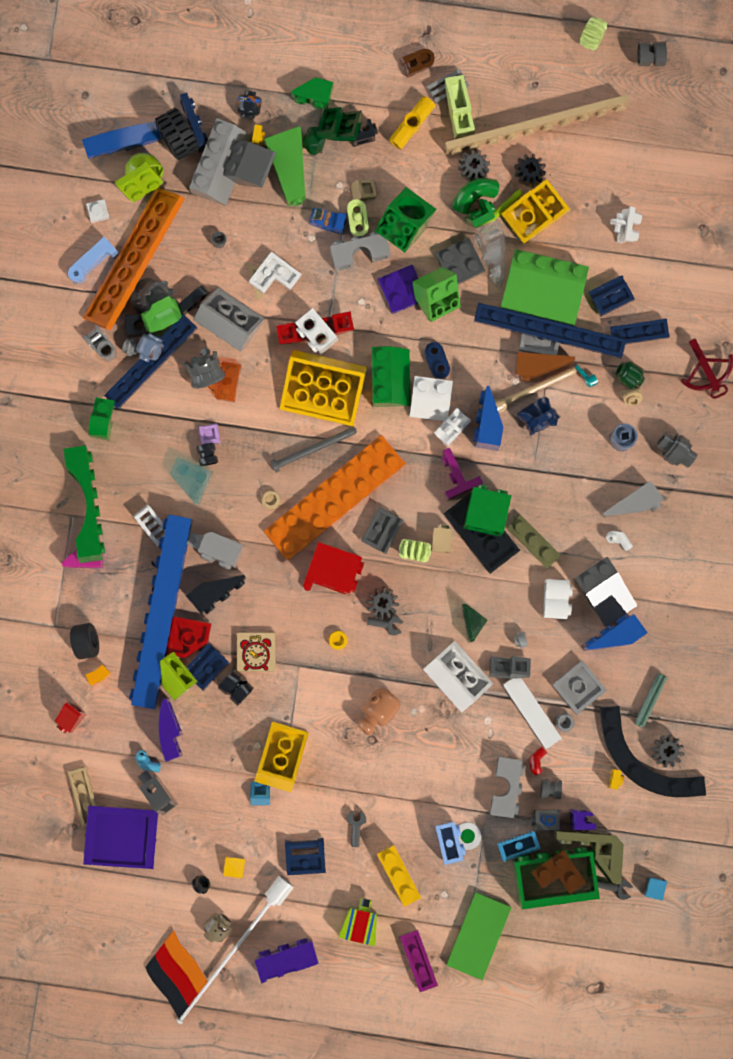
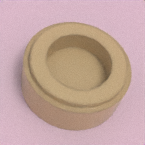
M269 490L262 495L261 501L266 509L274 510L279 507L281 499L276 491Z

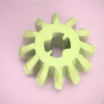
M594 16L591 17L582 32L580 45L593 51L596 50L607 29V22Z
M409 539L401 541L399 545V556L401 558L421 562L429 560L431 555V545L429 543Z

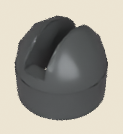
M223 232L212 234L211 243L213 247L219 249L224 247L226 235Z

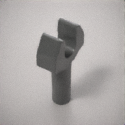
M392 616V619L388 621L368 617L367 625L386 628L389 631V635L393 636L401 633L400 630L392 628L393 623H403L397 616Z
M353 811L347 816V822L352 825L351 847H359L360 826L366 823V816L363 811H361L359 821H354Z
M622 879L621 884L597 880L598 888L616 892L618 899L626 900L631 898L630 895L622 893L623 887L633 888L627 880Z

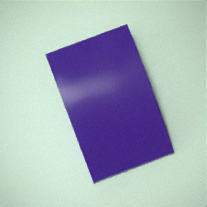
M166 698L162 700L160 708L159 739L165 762L183 756L176 739L182 736L183 733L170 699Z

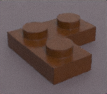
M564 849L531 871L542 889L558 878L569 894L586 884Z

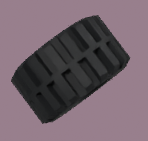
M174 107L155 118V124L161 137L177 160H181L199 149L198 141L180 110Z

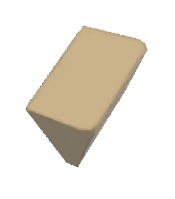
M373 179L356 180L351 184L353 199L364 201L377 197Z

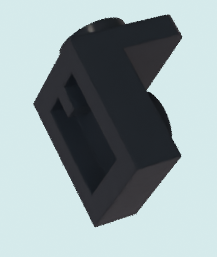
M371 119L366 121L367 131L365 129L359 130L356 141H352L353 147L375 141V135L378 134L376 124H372Z

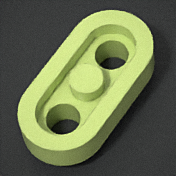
M354 199L347 206L350 232L354 237H364L369 230L366 205L363 201ZM359 208L360 212L354 213L353 209ZM361 226L363 230L359 232L356 230V227Z

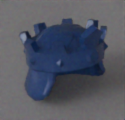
M547 397L538 399L517 413V417L525 423L530 436L549 426H556L557 419L561 417L554 407H551Z

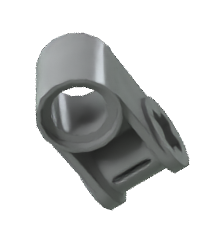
M95 325V329L90 333L82 336L104 361L114 360L117 354L116 349L98 325ZM110 347V354L103 355L104 348Z

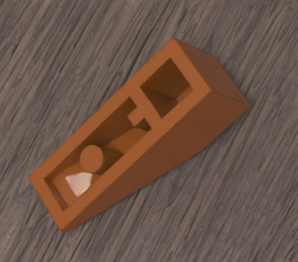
M518 352L516 355L515 378H519V381L530 382V379L538 378L572 364L575 356Z

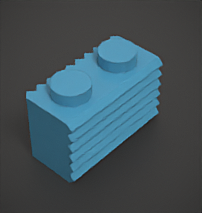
M531 830L526 832V834H519V836H512L511 839L508 838V840L505 839L504 841L497 842L502 861H507L540 849L536 834Z

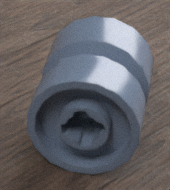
M625 423L617 426L610 435L611 446L621 452L629 450L637 441L638 434L636 429L632 425Z

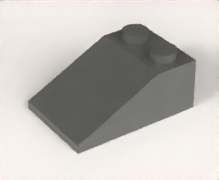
M608 557L573 579L605 627L637 606Z

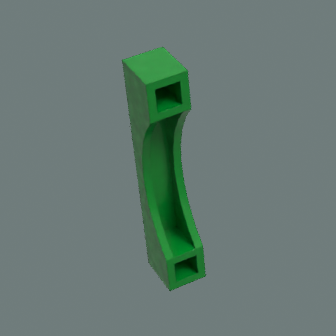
M86 445L65 448L63 451L67 472L81 486L86 499L84 524L75 539L78 560L80 563L103 560L102 554L106 553L104 542L100 541L103 529L102 524H98L97 519L101 515L99 505L96 506L95 499H98L97 488L93 487L92 482L96 480L95 471L90 468V463H93L92 451H88Z

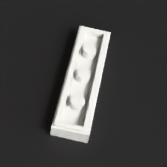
M522 678L511 679L503 684V687L545 749L562 739Z

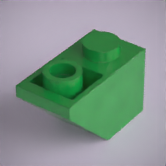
M315 77L292 90V100L301 105H305V103L311 104L316 109H328L334 89V82Z

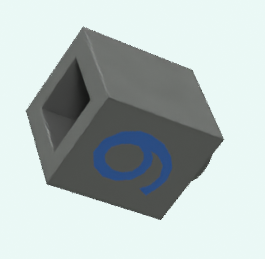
M534 810V814H531V826H535V830H560L559 810Z

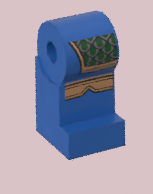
M313 208L309 224L322 230L342 235L347 218L344 213H334Z

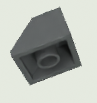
M237 141L233 147L229 162L226 164L223 176L238 185L262 188L276 153L251 142Z

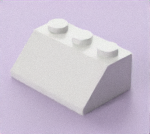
M456 641L423 669L461 712L472 705L493 685L492 681Z

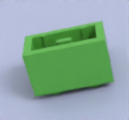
M440 267L413 281L415 299L430 322L461 307L456 273Z

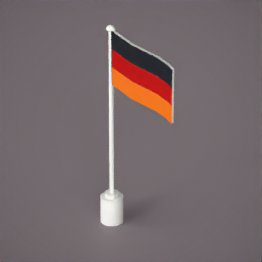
M279 875L266 891L265 895L267 898L265 900L268 903L209 980L205 977L196 960L181 944L175 930H173L145 968L152 982L168 999L174 1009L178 1024L183 1023L182 1020L271 905L274 907L276 904L280 906L293 890L294 886L284 877Z

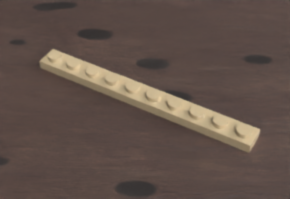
M628 95L445 142L444 148L446 154L457 155L465 149L476 150L480 148V145H495L499 140L506 139V141L517 138L518 135L524 134V136H529L537 130L548 131L556 125L561 127L571 124V121H586L590 116L596 115V117H601L613 110L620 112L625 110L629 103Z

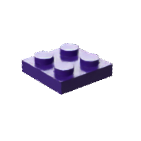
M413 264L378 278L379 285L392 314L418 304L414 295L413 281L419 278Z

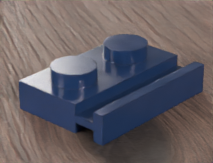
M623 275L588 292L600 317L635 300Z
M208 643L186 668L198 681L196 685L204 691L230 662Z

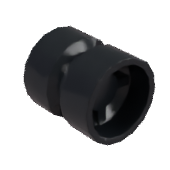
M233 670L218 686V689L225 695L229 694L230 700L238 706L252 692L254 687L249 682L242 681V676L236 670Z

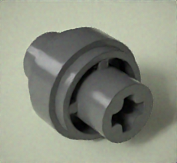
M665 432L656 445L663 450L662 456L664 460L671 465L678 466L681 463L689 468L698 455L691 450L692 444L690 440L683 435L677 434L673 437Z

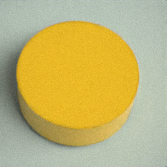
M334 631L330 634L328 642L331 648L341 650L347 645L348 639L344 632Z

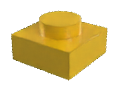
M255 124L252 143L260 146L261 143L265 142L266 132H263L262 125Z
M611 770L608 788L618 790L619 786L622 787L624 775H621L622 771Z

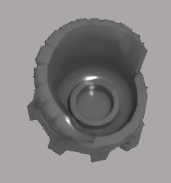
M151 278L141 279L131 294V303L137 313L142 314L150 310L153 303L167 296L172 298V294L175 293L174 289H170L167 286V281L157 282Z
M203 348L201 351L202 356L191 358V363L188 361L184 362V366L190 376L192 388L208 387L225 378V371L219 365L217 351H213V355H210V350Z

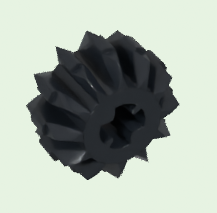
M525 154L524 160L522 158L518 159L517 162L519 164L514 166V169L517 170L514 175L515 177L521 176L518 180L519 183L525 180V186H528L529 182L535 186L536 180L542 182V176L546 174V171L543 170L546 164H540L542 161L541 157L535 160V154H532L531 158ZM528 167L532 168V173L528 172Z

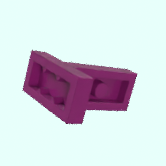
M451 449L443 450L441 460L444 466H448L451 471L449 477L452 483L457 484L456 487L445 491L444 494L447 501L472 490L473 487L483 484L480 476L466 482Z

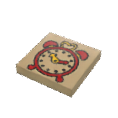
M237 633V672L276 671V633Z

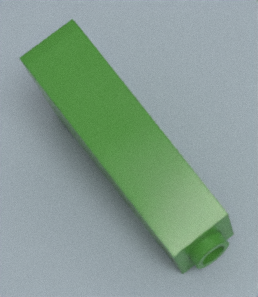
M300 126L264 139L266 148L276 153L272 164L287 205H292L293 207L301 205L306 200L302 133Z

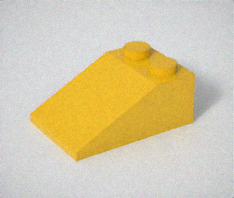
M272 722L254 782L291 793L309 732Z

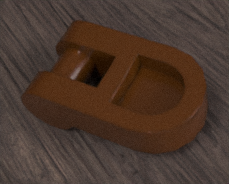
M421 49L400 58L399 61L401 66H404V73L408 78L432 67L435 57L431 50ZM415 60L417 65L412 67L410 62Z

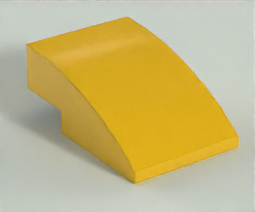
M546 179L512 204L501 215L525 244L567 214L571 209L550 181Z

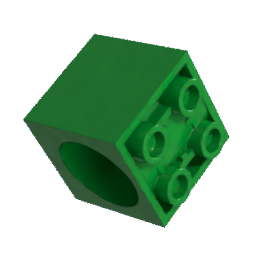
M405 187L388 205L374 231L405 253L423 234L437 209Z
M483 485L473 487L463 528L501 537L504 533L512 495H508V491L501 489L490 491L489 487Z

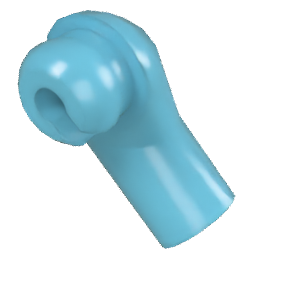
M144 750L137 752L136 761L142 770L160 772L161 763L151 762Z

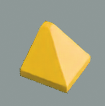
M226 856L223 876L243 879L245 859Z

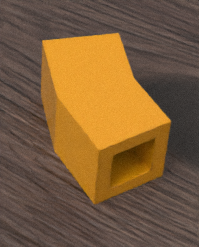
M102 664L95 671L85 675L89 685L92 686L104 681L112 673Z

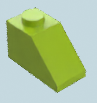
M174 652L160 661L162 686L174 701L198 682Z

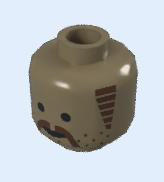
M223 913L212 914L203 925L204 937L210 942H222L232 931L231 920Z

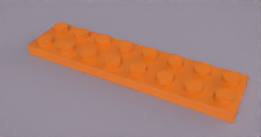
M160 188L154 191L84 314L83 319L111 331L185 198Z
M380 435L264 530V533L289 561L404 467L406 463L387 440Z

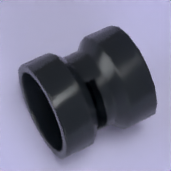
M215 443L196 447L197 453L201 457L199 459L200 466L218 463V458L214 455L216 450Z

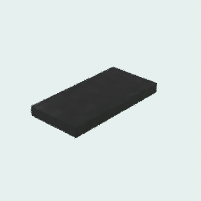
M470 492L444 512L443 515L488 573L491 574L516 555L520 549L505 530L500 537L463 528L471 495Z

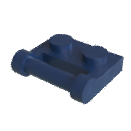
M324 837L318 838V840L307 841L285 840L287 876L326 873ZM318 848L319 853L292 855L291 849Z

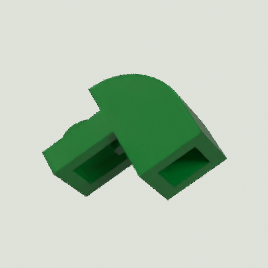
M95 397L89 421V436L91 438L110 440L114 400Z

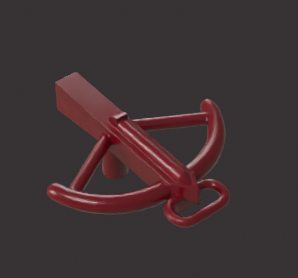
M696 338L690 340L689 344L699 362L687 381L681 379V383L696 391L711 389L710 397L713 399L725 395L728 392V387L721 383L729 377L732 371L733 355L729 354L728 359L706 358ZM708 362L728 363L726 372L719 379H716ZM700 366L710 382L707 385L698 386L690 383ZM719 388H725L723 393L713 396V391L719 392Z

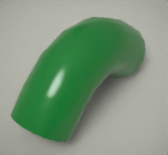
M477 178L468 182L458 191L451 207L459 213L467 214L474 201L478 198H495L499 192V182L491 178Z

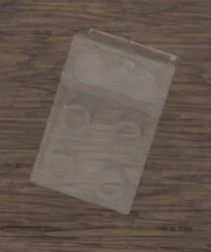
M496 219L476 228L473 243L476 249H480L483 255L481 256L483 265L485 267L488 266L491 272L489 273L491 282L493 284L496 283L499 288L504 280L505 234Z

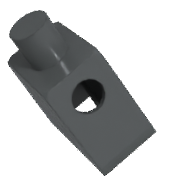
M147 770L138 776L143 784L140 786V790L157 813L165 815L178 805V802L156 776L152 777Z

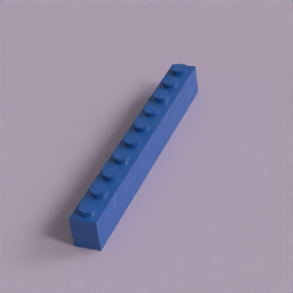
M168 515V518H165L163 522L165 535L160 538L159 548L162 550L161 555L156 558L155 567L158 568L157 575H153L151 586H154L153 594L149 595L148 605H150V611L146 613L144 624H147L146 632H142L141 635L142 651H138L137 655L139 668L134 671L133 681H136L135 688L131 689L129 700H132L131 705L150 709H156L162 680L160 661L166 657L187 553V541L193 522L190 518Z

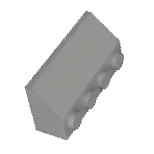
M216 118L189 187L191 194L226 206L235 182L223 176L226 164L229 162L236 142H251L253 136L234 124Z

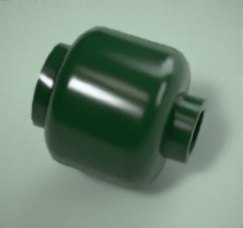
M631 361L622 362L615 373L617 382L629 389L641 386L645 380L643 368Z

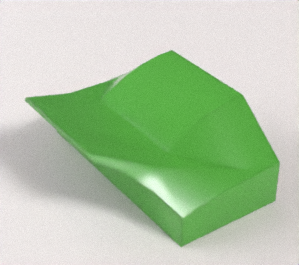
M170 296L153 303L150 310L141 314L148 332L163 330L178 322L182 316L175 298Z

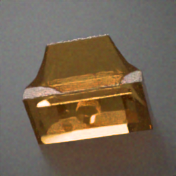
M222 362L220 367L225 371V378L208 386V388L213 391L217 400L235 403L242 364Z

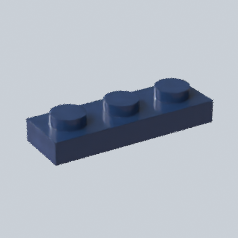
M186 92L180 94L179 101L186 120L198 141V152H202L208 138L205 132L202 133L200 128L202 126L199 115H195L193 110L195 109L194 100L189 98Z
M667 318L610 327L611 336L627 339L625 345L670 337Z

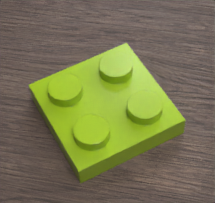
M147 161L115 181L117 187L132 203L142 199L144 195L156 190L164 183L161 176Z

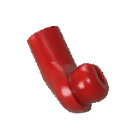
M542 746L529 757V770L535 776L542 773L540 760L547 754V751Z

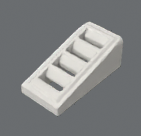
M146 504L133 517L158 547L160 538L164 537L165 533L157 539L154 536L164 530L163 522L152 508ZM149 512L150 515L141 521L140 517ZM154 518L155 521L146 527L145 523ZM159 524L160 527H158L155 531H153L152 533L149 531L154 526Z

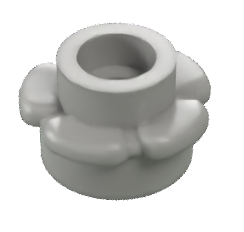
M128 338L125 340L122 351L127 356L137 353L136 347L138 344L136 339Z
M517 631V635L514 636L516 647L520 646V649L523 650L522 648L528 647L525 632L519 633Z
M568 713L558 715L556 718L557 722L555 723L557 729L562 730V732H569L575 724L572 716Z

